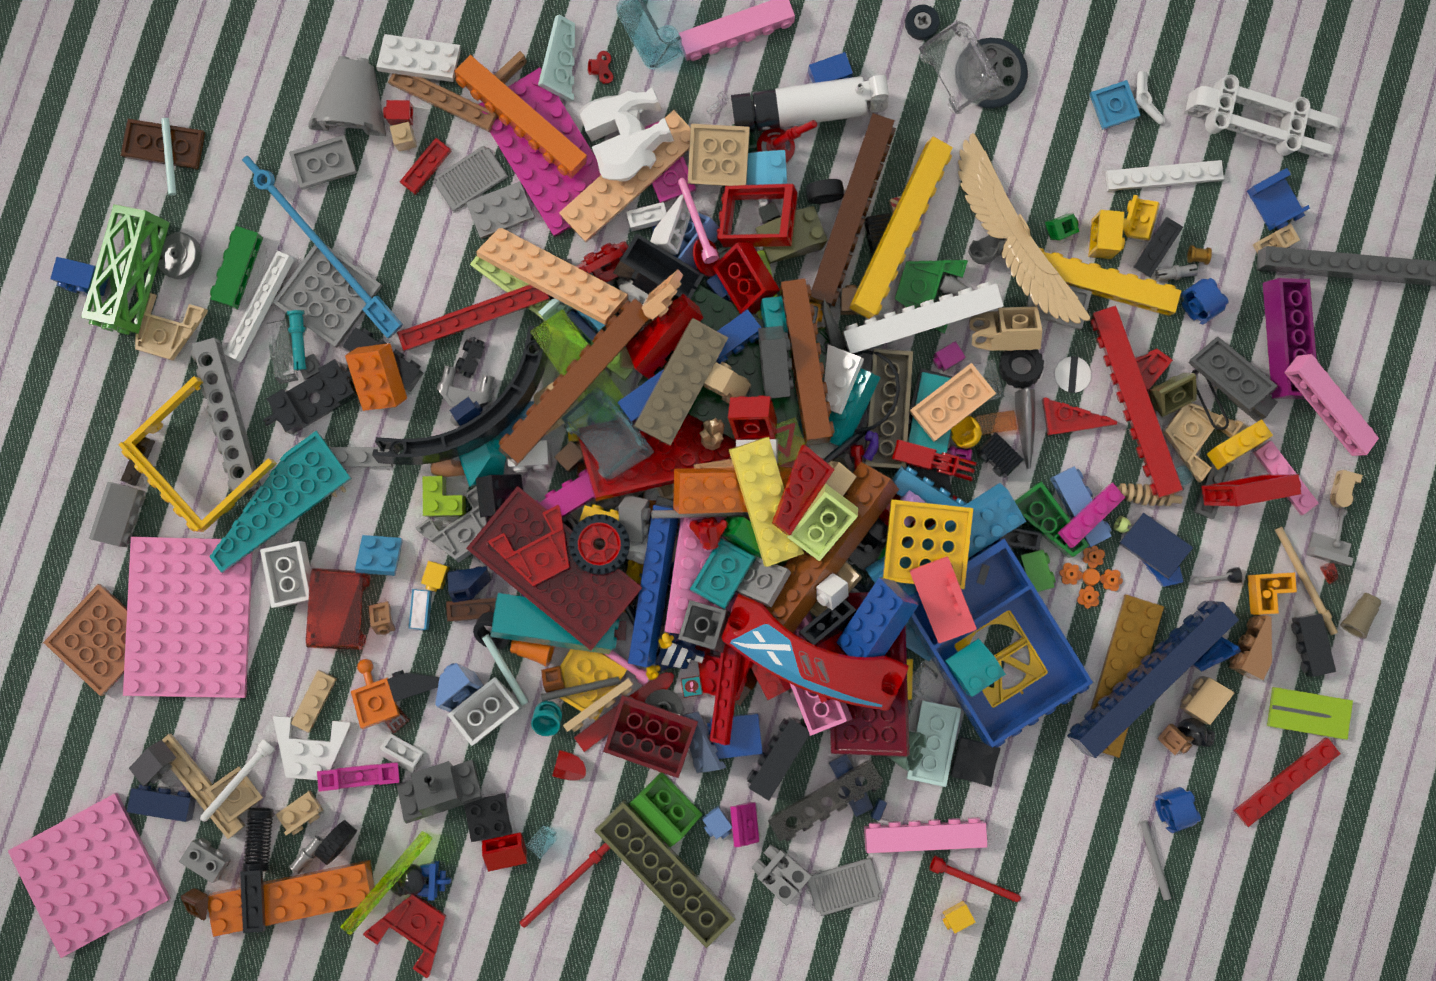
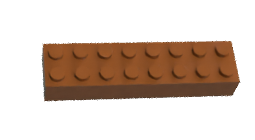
M805 278L781 282L780 296H782L790 341V357L804 442L806 446L829 443L831 437H833L834 425L833 421L829 422L828 418L831 414L830 402L825 400L828 390L826 382H822L824 365L823 362L819 363L821 347L820 343H816L818 335L817 324L812 322L815 315L813 303L809 304L811 287L810 284H806Z

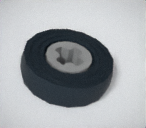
M928 5L913 7L905 18L907 33L917 40L931 38L939 27L938 13ZM926 19L925 23L927 25L923 24L920 26L919 20Z

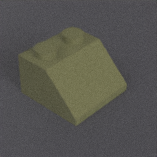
M1181 373L1173 376L1168 381L1155 385L1149 390L1152 406L1162 417L1197 400L1196 375L1194 373Z

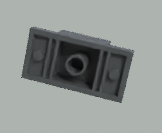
M473 760L454 766L447 761L411 773L412 780L397 784L403 819L406 824L482 799Z

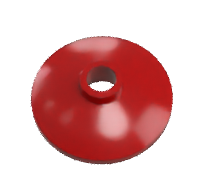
M698 239L693 247L695 264L705 276H714L716 272L713 266L720 260V257L713 263H704L701 256L703 247L700 239ZM708 239L710 246L717 250L714 243Z

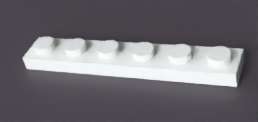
M1222 160L1107 170L1105 172L1107 191L1217 182L1224 179Z
M279 251L276 252L224 353L225 355L242 362L283 280L294 261L293 257Z

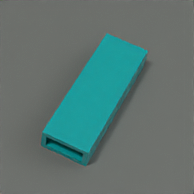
M498 593L490 637L609 655L612 649L616 648L617 637H614V631L618 630L619 618L591 651L526 597Z

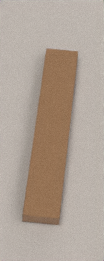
M392 73L388 81L389 85L488 132H491L495 120L499 117L495 112L491 113L485 107L421 77Z

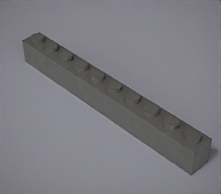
M1265 246L1258 251L1257 270L1436 286V261Z

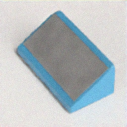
M412 589L409 629L429 630L432 591Z

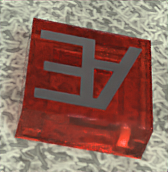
M399 706L400 716L385 721V724L393 734L410 721Z

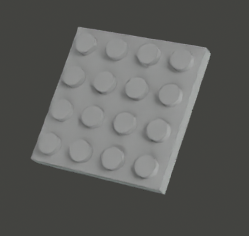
M316 245L313 246L272 302L286 313L291 310H304V325L336 348L364 312L362 309L367 305ZM329 248L368 295L373 298L383 285Z

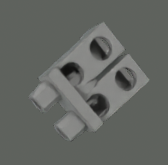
M770 845L764 854L772 861L766 866L758 859L753 864L752 869L758 875L757 878L787 906L812 877V874L799 865L785 851Z

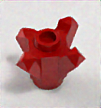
M714 517L703 519L702 522L692 520L689 527L700 540L702 547L706 550H712L719 546L720 536L728 523L725 520H721L718 523Z

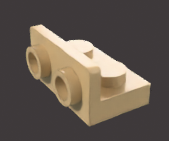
M310 790L275 815L286 829L284 834L292 833L294 836L304 829L303 824L306 822L311 824L320 818L319 813L323 811V808Z

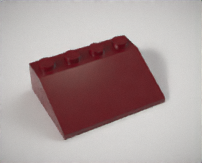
M622 695L603 752L679 778L698 721Z

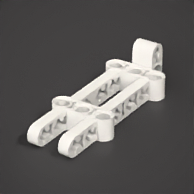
M1234 75L1223 77L1215 83L1214 88L1200 86L1190 92L1185 108V114L1192 117H1200L1208 113L1205 127L1211 134L1228 129L1276 144V150L1282 156L1298 151L1321 159L1333 158L1335 151L1333 145L1305 137L1304 132L1306 125L1329 132L1339 131L1341 125L1340 118L1310 109V102L1305 97H1299L1292 102L1240 87L1239 80ZM1235 103L1282 117L1280 129L1232 114Z

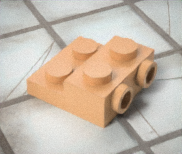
M678 269L649 293L642 306L647 318L653 320L656 316L662 317L669 310L668 306L673 302L671 299L677 293L676 289L681 285L680 280L683 277V274Z

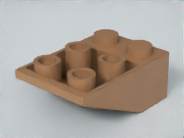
M1254 615L1247 622L1246 627L1248 629L1245 635L1243 634L1238 641L1241 652L1230 657L1229 663L1231 664L1229 668L1250 679L1264 680L1272 664V620L1268 615Z

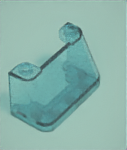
M619 0L616 6L618 17L647 68L657 69L683 55L682 38L678 31L671 25L658 29L647 9V0Z
M598 387L561 418L565 422L564 428L571 435L574 433L579 436L599 462L598 472L604 479L615 478L654 453L653 448L638 429L634 427V424L632 425L615 400Z

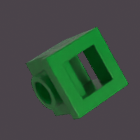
M1074 213L1064 214L1045 222L1050 240H1062L1079 232V222Z

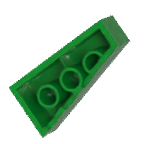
M1042 481L1036 483L1014 500L1026 523L1035 531L1042 532V536L1068 558L1076 556L1089 546L1083 538L1075 547L1070 548L1058 534L1071 520Z

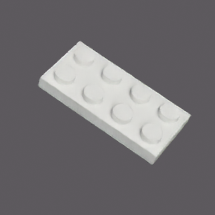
M384 34L376 66L377 71L454 82L461 47L456 44Z

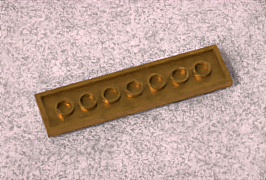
M1124 595L1091 709L1094 710L1099 705L1100 699L1104 696H1109L1113 692V687L1117 683L1123 682L1127 678V674L1132 669H1137L1141 665V660L1150 655L1164 606L1130 595ZM1128 728L1102 753L1120 758Z

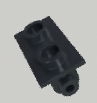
M470 337L469 340L465 341L462 348L464 350L462 358L459 357L455 366L457 368L456 373L462 374L464 372L463 376L471 378V375L474 376L478 362L473 361L472 358L480 359L485 348L483 346L485 342L478 339L475 342L476 337Z

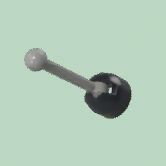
M1240 567L1229 569L1226 575L1206 578L1194 577L1192 582L1198 585L1200 582L1227 579L1231 583H1242V572Z

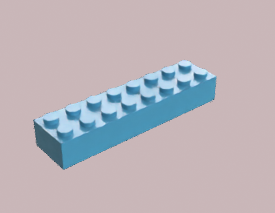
M1001 483L963 506L973 508L968 558L1026 522L1008 489ZM949 520L945 523L947 532L955 530L956 524L954 521ZM934 524L933 526H931V527L928 528L927 530H932V529L935 527L936 524ZM929 538L925 539L922 542V547L925 550H930L933 547V541ZM913 539L904 543L903 547H911L913 545ZM945 541L942 548L945 552H950L953 550L954 545L952 541ZM885 556L865 568L874 584L879 577L883 578ZM902 557L900 559V566L902 568L910 566L911 560L909 557ZM923 559L920 562V566L930 563L931 561L929 559ZM896 582L909 596L917 591L915 584Z

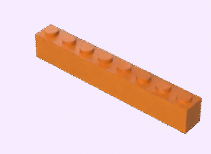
M470 55L455 70V80L462 88L466 87L474 99L477 101L481 100L489 112H495L504 125H510L518 137L525 138L529 146L535 151H540L548 163L555 164L562 175H567L572 179L587 163V155L473 56Z

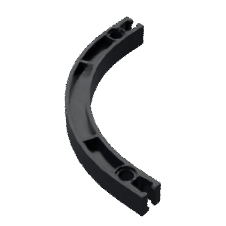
M542 326L543 333L540 341L536 340L538 338L537 327H528L522 359L514 377L501 396L483 413L456 429L435 436L416 439L376 437L375 443L381 452H378V449H373L372 456L381 464L395 465L432 464L467 454L498 436L522 413L540 384L545 371L552 338L548 327Z

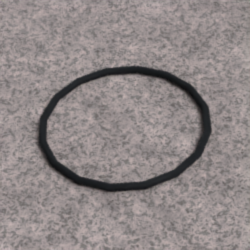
M862 350L852 354L860 355L865 353L873 355L874 353L886 361L895 374L897 390L893 405L886 416L873 426L855 429L854 432L858 433L873 430L885 422L897 406L900 393L899 374L891 360L879 352Z

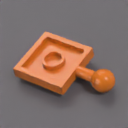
M369 659L360 660L357 669L363 674L366 686L352 690L351 695L360 728L366 729L399 717L400 713L387 681L389 678L374 682L371 674L373 663Z

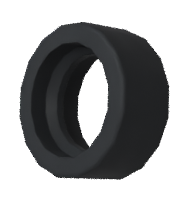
M840 179L819 180L806 186L808 202L811 204L831 203L844 197L843 182Z
M494 612L483 613L474 625V637L485 647L487 646L482 638L485 635H491V632L485 626L492 627ZM491 637L497 649L504 648L509 642V639Z

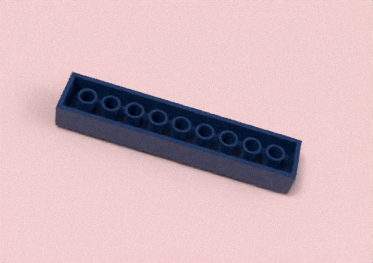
M1203 601L1197 607L1198 610L1183 620L1184 624L1169 633L1170 637L1165 642H1160L1151 655L1144 657L1141 660V665L1137 669H1132L1123 682L1117 683L1109 696H1104L1100 699L1099 705L1094 710H1089L1084 715L1085 719L1082 722L1076 723L1071 727L1067 737L1083 754L1097 758L1239 621L1237 616L1224 602Z

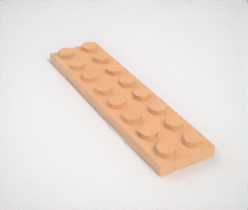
M675 110L665 117L674 141L662 142L653 151L656 161L651 169L648 166H643L632 179L624 182L608 180L599 176L559 212L560 216L585 243L689 151L691 128Z
M498 228L476 251L477 257L604 325L608 323L628 300V294L503 228Z

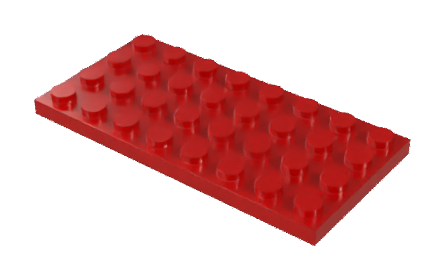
M688 414L670 446L635 428L628 418L576 429V435L595 501L674 484V469H692L696 464L731 459L729 449L736 447V441L723 434L724 439L719 448L715 450L705 448L701 443L702 438L700 432L704 430L703 422Z

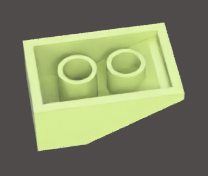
M825 484L792 534L787 535V538L820 561L858 517V507Z

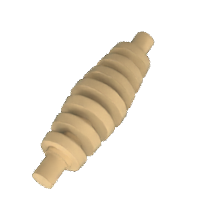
M1121 483L1117 487L1125 496L1126 501L1131 502L1133 499V503H1141L1144 506L1147 504L1149 506H1154L1155 504L1157 506H1162L1163 504L1171 506L1172 503L1181 504L1183 499L1182 496L1173 494L1157 500L1156 495H1152L1149 484H1144L1143 487L1142 484H1136L1135 487L1134 484H1128L1126 488V484Z

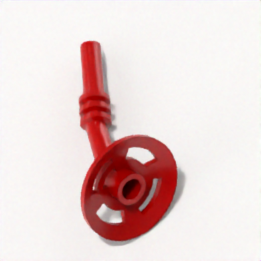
M812 120L788 130L781 128L766 130L757 141V152H763L762 142H766L767 151L785 150L787 163L795 151L794 139L816 128L817 122ZM775 132L780 133V135H779V134H773V135H771V136H769V137L767 136V135L770 134V133H775ZM788 140L790 142V151L785 149V142Z

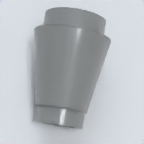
M944 275L938 289L942 290V293H952L955 296H958V291L969 288L951 275Z

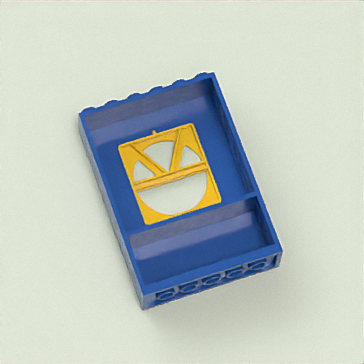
M1005 539L996 540L968 558L965 589L961 590L977 629L975 631L943 643H938L918 591L910 595L918 604V607L908 620L982 742L990 747L995 746V748L1003 745L1006 742V738L1020 734L1025 726H1032L1037 723L1042 715L1053 713L1056 710L1055 707L1059 704L1070 702L1073 699V695L1087 691L1089 685L1093 683ZM982 564L990 566L984 585L976 583ZM1001 624L1014 629L1022 638L995 654L994 657L1001 667V661H1004L1026 673L1023 680L1012 688L1003 689L1001 677L994 682L993 688L986 687L973 697L967 695L945 660L969 645L973 636L988 625ZM1027 645L1030 663L1026 665L1010 655Z

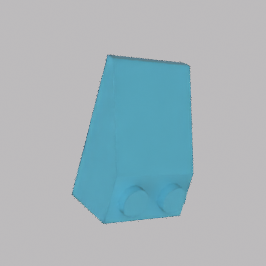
M785 150L748 153L746 185L787 184Z

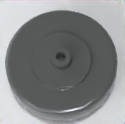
M183 232L168 235L165 238L159 259V270L164 275L177 280L191 276L201 262L202 251L200 244L194 237Z

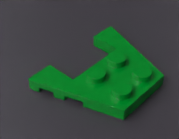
M968 260L906 261L894 299L904 307L913 305L915 309L921 307L920 303L935 299L943 272L963 278ZM948 324L936 327L935 329L945 334Z

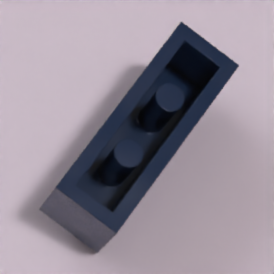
M139 784V786L131 788L127 812L182 822L193 819L196 800L190 795L189 791L178 790V792H172L171 788L168 787L154 789L151 788L152 785L150 784L144 787L142 784Z

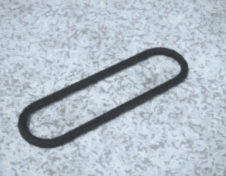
M1206 378L1211 388V391L1220 407V410L1226 420V425L1224 427L1220 428L1214 424L1210 416V413L1202 399V396L1196 386L1197 395L1209 418L1211 425L1216 430H1225L1229 426L1228 417L1220 403V400L1211 382Z

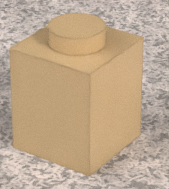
M409 122L390 126L394 146L399 152L417 147L414 131Z

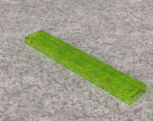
M422 831L340 926L342 930L348 935L353 934L431 842L432 837L428 833Z

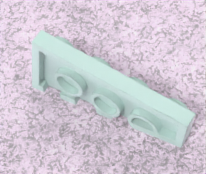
M559 14L554 19L538 86L571 102L574 101V94L572 93V85H574V76H572L574 57L572 56V49L575 47V23Z

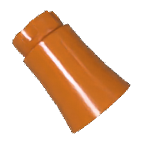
M512 640L510 652L548 667L553 657L555 646Z

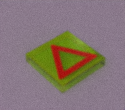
M796 417L777 423L775 439H778L779 463H777V466L796 460L800 447L805 445V441Z

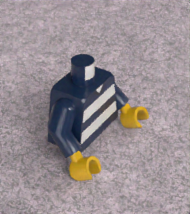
M665 632L662 635V639L658 640L660 646L655 661L656 666L647 667L646 675L649 680H654L659 675L658 671L662 672L669 668L687 669L691 660L702 663L705 651L695 649V644L679 640V634Z

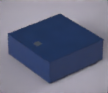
M878 797L871 813V817L875 820H881L887 805L884 799Z

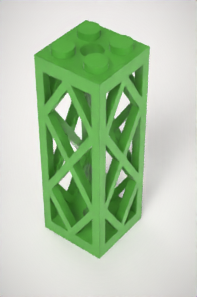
M113 204L81 318L89 320L88 324L101 327V329L113 332L115 330L125 335H129L130 332L139 333L170 222L146 210ZM118 215H119V216H121L122 218H121V219L117 222V224H116L117 217H118ZM123 228L125 246L116 256L113 238ZM149 235L153 252L142 262L141 244ZM106 256H107V257H108V266H107V268L102 272L103 266H104V263H105V259H106ZM149 268L146 282L144 283V272ZM110 276L111 295L102 304L99 287ZM136 284L139 300L128 310L127 293Z

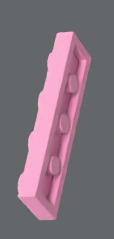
M1268 441L1253 452L1269 474H1296L1272 441ZM1299 478L1301 481V494L1287 498L1299 514L1304 515L1319 503Z

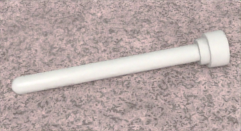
M263 739L257 745V752L200 816L201 821H207L261 758L270 755L275 750L269 743Z

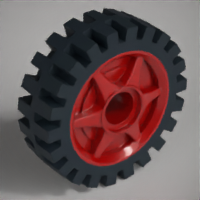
M595 514L581 520L574 527L570 536L569 547L573 560L581 569L588 573L603 575L617 570L625 562L630 549V540L625 527L617 519L604 514ZM598 539L605 541V547L602 550H597L594 547V543Z

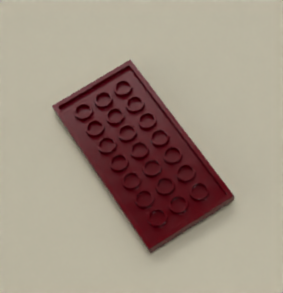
M517 486L466 549L592 651L640 592L642 587L619 568L603 575L588 573L581 569L573 560L570 552L569 542L573 531L564 523L563 528L570 568L533 587L488 543L489 540L505 533L513 550L516 551L551 532L542 514L547 510Z
M869 592L849 593L845 600L857 611ZM905 625L885 656L907 665ZM907 674L889 710L883 711L847 704L852 720L830 728L832 754L909 756Z

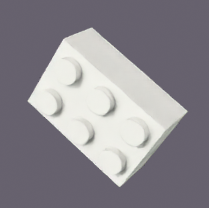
M297 541L260 549L271 608H280L317 600L305 542Z

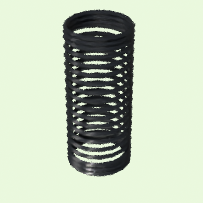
M256 807L249 808L247 811V817L250 819H247L248 823H246L248 825L246 828L249 830H246L247 834H245L248 837L245 838L247 841H245L246 844L244 846L247 848H244V854L246 855L243 856L245 858L243 859V870L263 869V872L269 870V849H271L270 839L272 838L270 835L272 834L271 828L273 827L271 824H273L272 817L274 816V810L271 808Z

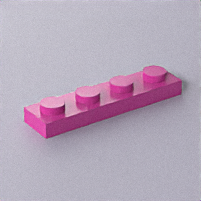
M1114 483L1108 484L1058 534L1070 548L1075 547L1125 496Z

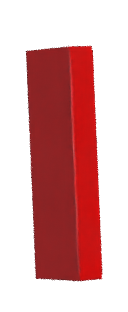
M435 138L399 182L416 195L452 150Z

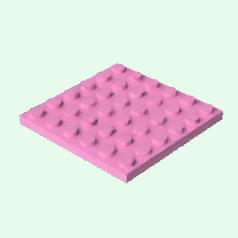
M118 793L103 799L8 850L60 958L171 899Z

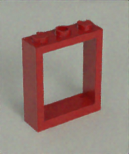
M794 184L725 186V192L723 197H721L723 207L722 211L719 212L720 228L717 229V239L723 247H733L737 242L752 243L754 247L792 246L798 195ZM784 199L779 234L731 235L735 200Z
M1263 474L1201 486L1205 506H1243L1301 494L1299 474Z

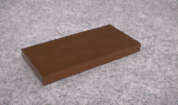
M127 119L120 156L128 159L165 164L162 124ZM170 125L174 166L199 169L205 132L203 130Z

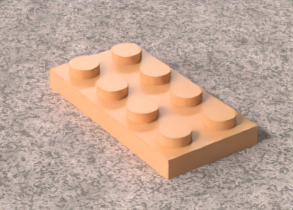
M971 363L909 412L932 441L935 442L992 398L996 392Z

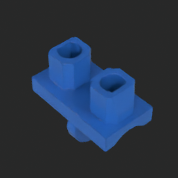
M435 860L431 863L420 865L423 877H429V884L424 883L423 890L418 895L428 897V900L434 901L438 896V884L439 891H445V884L451 883V878L446 877V870H440V877H438L439 861Z

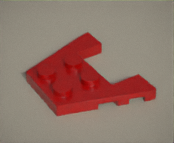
M559 505L542 513L551 532L514 551L505 533L488 541L533 587L570 568Z
M696 645L695 649L705 651L702 663L698 662L703 693L715 696L720 656L711 654V649ZM741 655L735 701L739 700L747 681L746 675L748 670L753 666V662Z
M416 894L410 895L367 929L363 936L378 945L388 929H393L424 950L412 969L428 978L431 974L446 915Z

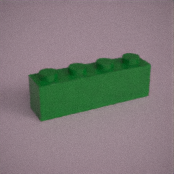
M238 226L231 232L229 247L223 254V264L218 268L216 283L210 290V299L212 301L238 310L264 238L259 233Z

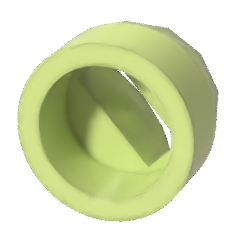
M1119 516L1115 521L1114 530L1126 533L1129 531L1127 527L1131 526V523L1127 518Z

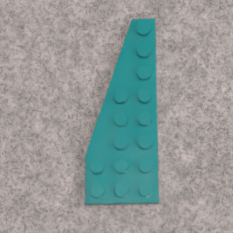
M318 431L313 432L283 454L278 465L270 472V476L259 487L243 509L241 516L238 520H235L230 531L209 557L221 573H224L352 479Z

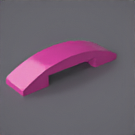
M398 762L317 771L318 792L400 782Z

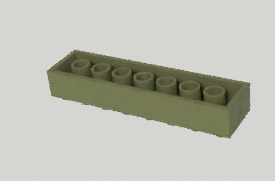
M625 799L595 828L594 831L705 948L709 947L735 921V914L636 813Z

